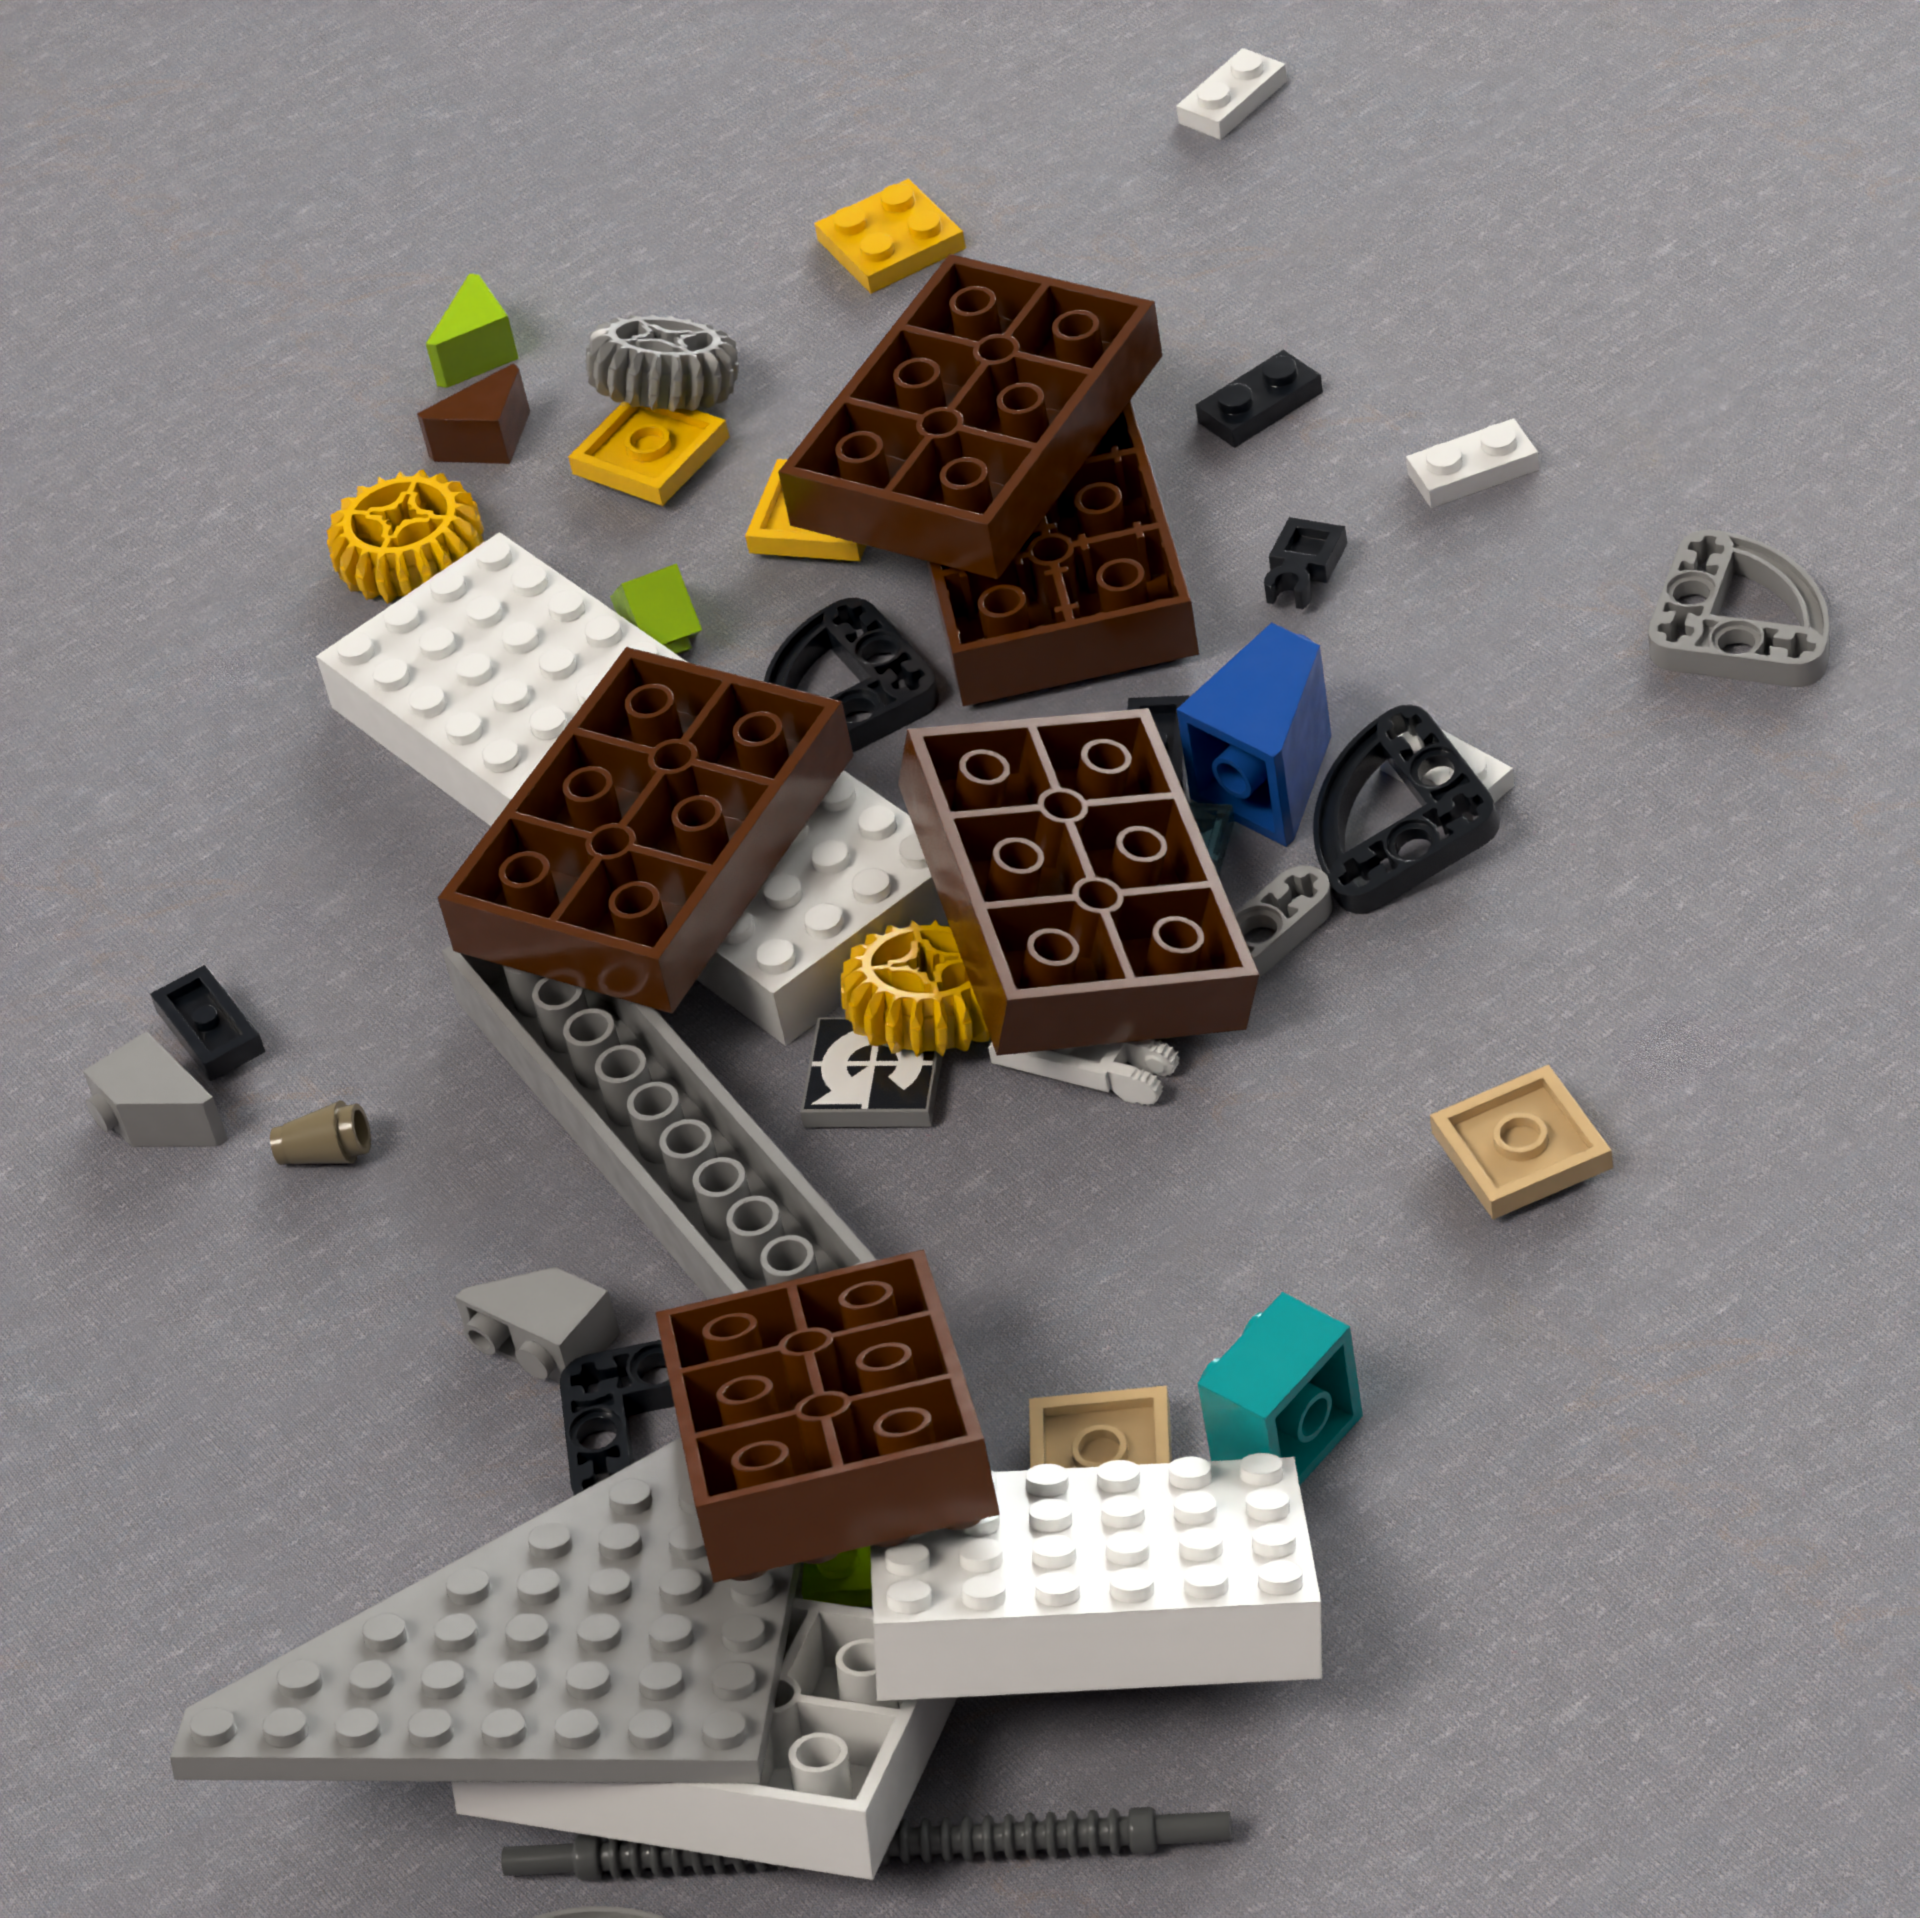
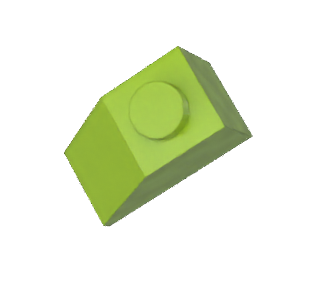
M677 563L624 582L610 596L617 614L677 655L692 649L689 638L697 636L702 631Z

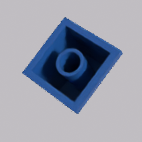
M1271 622L1182 703L1176 711L1190 799L1287 847L1294 841L1332 734L1320 645L1302 634H1295Z

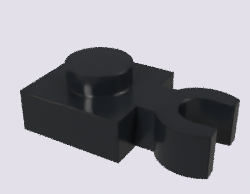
M1289 517L1269 554L1271 571L1267 573L1264 579L1266 602L1274 604L1280 593L1293 590L1296 608L1304 609L1307 607L1312 599L1310 581L1328 583L1347 546L1345 526Z

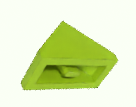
M469 273L426 342L437 387H451L519 359L508 315L481 276Z

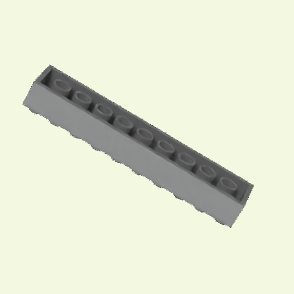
M452 945L442 950L457 1003L708 1299L877 1260L654 1008L453 951Z

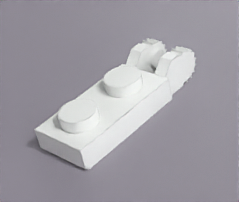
M1154 1039L998 1056L992 1042L988 1047L991 1063L1108 1093L1111 1089L1123 1101L1134 1104L1138 1102L1141 1105L1145 1104L1147 1106L1150 1104L1154 1105L1163 1092V1086L1160 1084L1161 1080H1158L1156 1077L1171 1076L1178 1066V1060L1180 1059L1177 1056L1178 1052H1175L1173 1047L1161 1042V1040L1155 1041Z

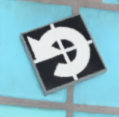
M819 1017L817 1019L800 1110L803 1127H931L943 1056L936 1051H924L919 1057H916L914 1051L906 1049L896 1054H891L888 1044L871 1046L867 1036L854 1034L852 1022L846 1020L845 1017Z

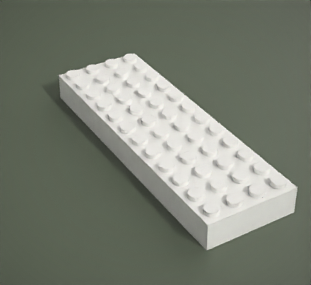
M500 532L316 656L331 707L490 826L499 817L626 647L685 661ZM843 770L696 980L787 1046L817 1024L819 1017H826L841 1006L843 962L850 959L852 947L864 945L866 935H884L888 925L899 929L909 927L911 920L918 925H931L937 919L941 926H948L947 917L910 816Z

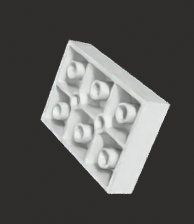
M1256 1453L1248 1455L1242 1460L1207 1461L1199 1457H1182L1165 1464L1136 1465L1129 1461L1115 1460L1106 1462L1099 1467L1065 1469L1055 1464H1040L1026 1471H991L1000 1515L982 1519L978 1524L967 1529L949 1530L943 1528L913 1535L905 1542L891 1547L870 1546L877 1701L1322 1679L1321 1599L1294 1457L1279 1458L1268 1453Z
M794 1598L761 1783L451 1782L456 1813L873 1880L957 1697L877 1701L873 1609Z

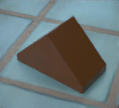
M513 363L417 413L428 455L434 462L510 464L530 414V408L520 370Z

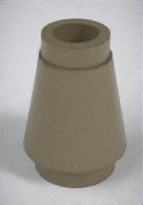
M339 1100L287 1122L283 1126L272 1128L270 1144L273 1156L279 1165L290 1163H354L357 1160V1156L369 1153L371 1133L363 1108L357 1103L346 1105L345 1102Z

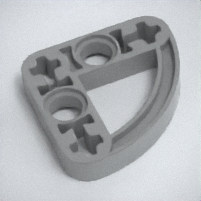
M1699 530L1683 538L1677 549L1648 628L1649 654L1653 663L1660 668L1670 671L1789 687H1804L1820 680L1826 672L1829 661V617L1822 593L1810 575L1784 553L1746 536L1719 530ZM1708 558L1706 572L1698 570V565L1703 564L1705 559ZM1734 574L1753 580L1775 593L1792 610L1800 626L1719 616ZM1686 595H1702L1707 598L1702 603L1695 605H1685L1677 601V599ZM1677 627L1685 629L1686 635L1681 636L1678 642H1675L1678 634ZM1733 643H1744L1752 647L1751 650L1742 654H1729L1722 650L1725 646ZM1765 650H1769L1770 655H1765Z

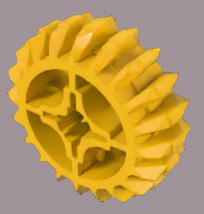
M423 469L419 470L414 476L407 477L400 470L396 478L385 481L378 476L377 484L374 486H357V497L341 499V510L330 515L331 526L327 530V545L333 568L338 572L340 579L347 583L350 592L362 591L366 600L374 599L381 595L387 604L391 603L397 596H406L484 542L482 536L484 532L477 503L473 501L471 493L463 489L460 481L449 482L444 473H439L429 478Z
M937 919L931 925H918L911 920L909 927L899 929L888 925L884 935H866L864 945H857L851 948L850 959L843 962V973H841V1005L845 1009L846 1020L852 1022L854 1034L867 1036L871 1046L888 1044L891 1054H896L906 1049L914 1051L916 1057H919L924 1051H936L941 1056H944L946 1049L955 1047L962 1051H968L971 1041H989L990 1035L950 927L941 926Z

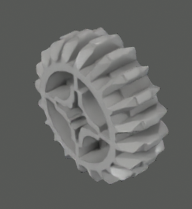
M653 314L649 317L631 315L628 319L614 318L610 322L598 325L597 329L591 332L590 344L586 348L585 363L586 370L588 371V384L596 388V392L601 395L610 396V399L615 402H627L632 407L644 406L650 407L652 411L659 408L668 409L672 412L675 409L694 411L698 406L710 408L716 403L728 400V395L734 392V383L738 379L739 362L736 342L729 338L728 334L722 330H715L709 324L694 323L692 319H675L672 315L669 317H656Z

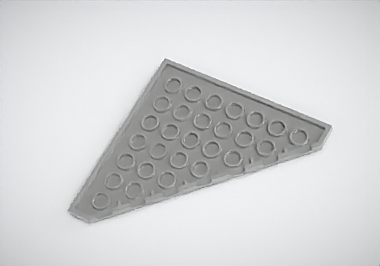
M681 1438L187 1707L170 1755L174 1780L761 1783L801 1562L770 1569L764 1575L748 1581L728 1579L713 1583L695 1508Z

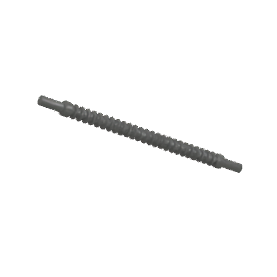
M1133 1807L1129 1810L1128 1816H1120L1119 1811L1113 1808L1109 1811L1107 1818H1099L1098 1812L1093 1809L1088 1812L1086 1819H1078L1076 1812L1069 1811L1065 1820H1057L1055 1813L1048 1812L1044 1821H1036L1033 1813H1027L1023 1822H1015L1012 1814H1006L1002 1823H995L991 1815H985L982 1824H974L970 1816H965L961 1825H953L951 1818L944 1817L940 1826H932L930 1819L923 1818L919 1827H911L909 1820L902 1819L881 1864L888 1866L891 1863L892 1857L898 1856L903 1864L909 1865L913 1856L916 1855L921 1856L924 1863L930 1864L933 1860V1855L937 1854L942 1855L945 1862L951 1863L954 1859V1854L958 1853L963 1854L966 1861L972 1862L975 1853L978 1852L984 1853L985 1858L992 1861L996 1856V1852L999 1851L1005 1852L1006 1857L1013 1860L1016 1857L1017 1851L1020 1850L1026 1851L1027 1856L1030 1859H1034L1037 1856L1038 1850L1041 1849L1047 1850L1048 1855L1051 1858H1055L1058 1855L1059 1849L1062 1848L1068 1849L1069 1854L1072 1857H1076L1079 1854L1080 1848L1083 1847L1089 1848L1090 1853L1093 1856H1097L1100 1853V1848L1104 1846L1110 1847L1111 1852L1115 1855L1121 1852L1122 1846H1130L1134 1854L1155 1853L1158 1844L1232 1841V1819L1230 1811L1156 1815L1153 1807ZM586 1834L578 1835L574 1843L503 1847L501 1855L504 1876L575 1873L576 1877L582 1881L600 1880L604 1876L605 1871H610L614 1878L620 1879L624 1870L627 1869L631 1870L634 1877L640 1878L644 1873V1869L647 1868L652 1869L655 1876L661 1877L665 1868L668 1867L672 1868L675 1875L681 1876L685 1871V1867L688 1866L693 1867L696 1874L702 1875L706 1866L712 1865L716 1873L723 1874L726 1866L730 1864L734 1865L739 1873L745 1872L747 1864L750 1863L755 1864L756 1869L760 1872H764L768 1863L630 1841L625 1842L611 1838L609 1842H604L602 1837ZM776 1865L778 1870L785 1871L787 1866Z

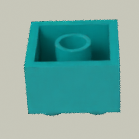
M1284 1292L1264 1312L1255 1314L1249 1320L1242 1336L1221 1358H1215L1207 1365L1200 1381L1197 1383L1211 1461L1242 1460L1244 1457L1256 1453H1268L1279 1458L1294 1457L1299 1486L1363 1416L1350 1326Z

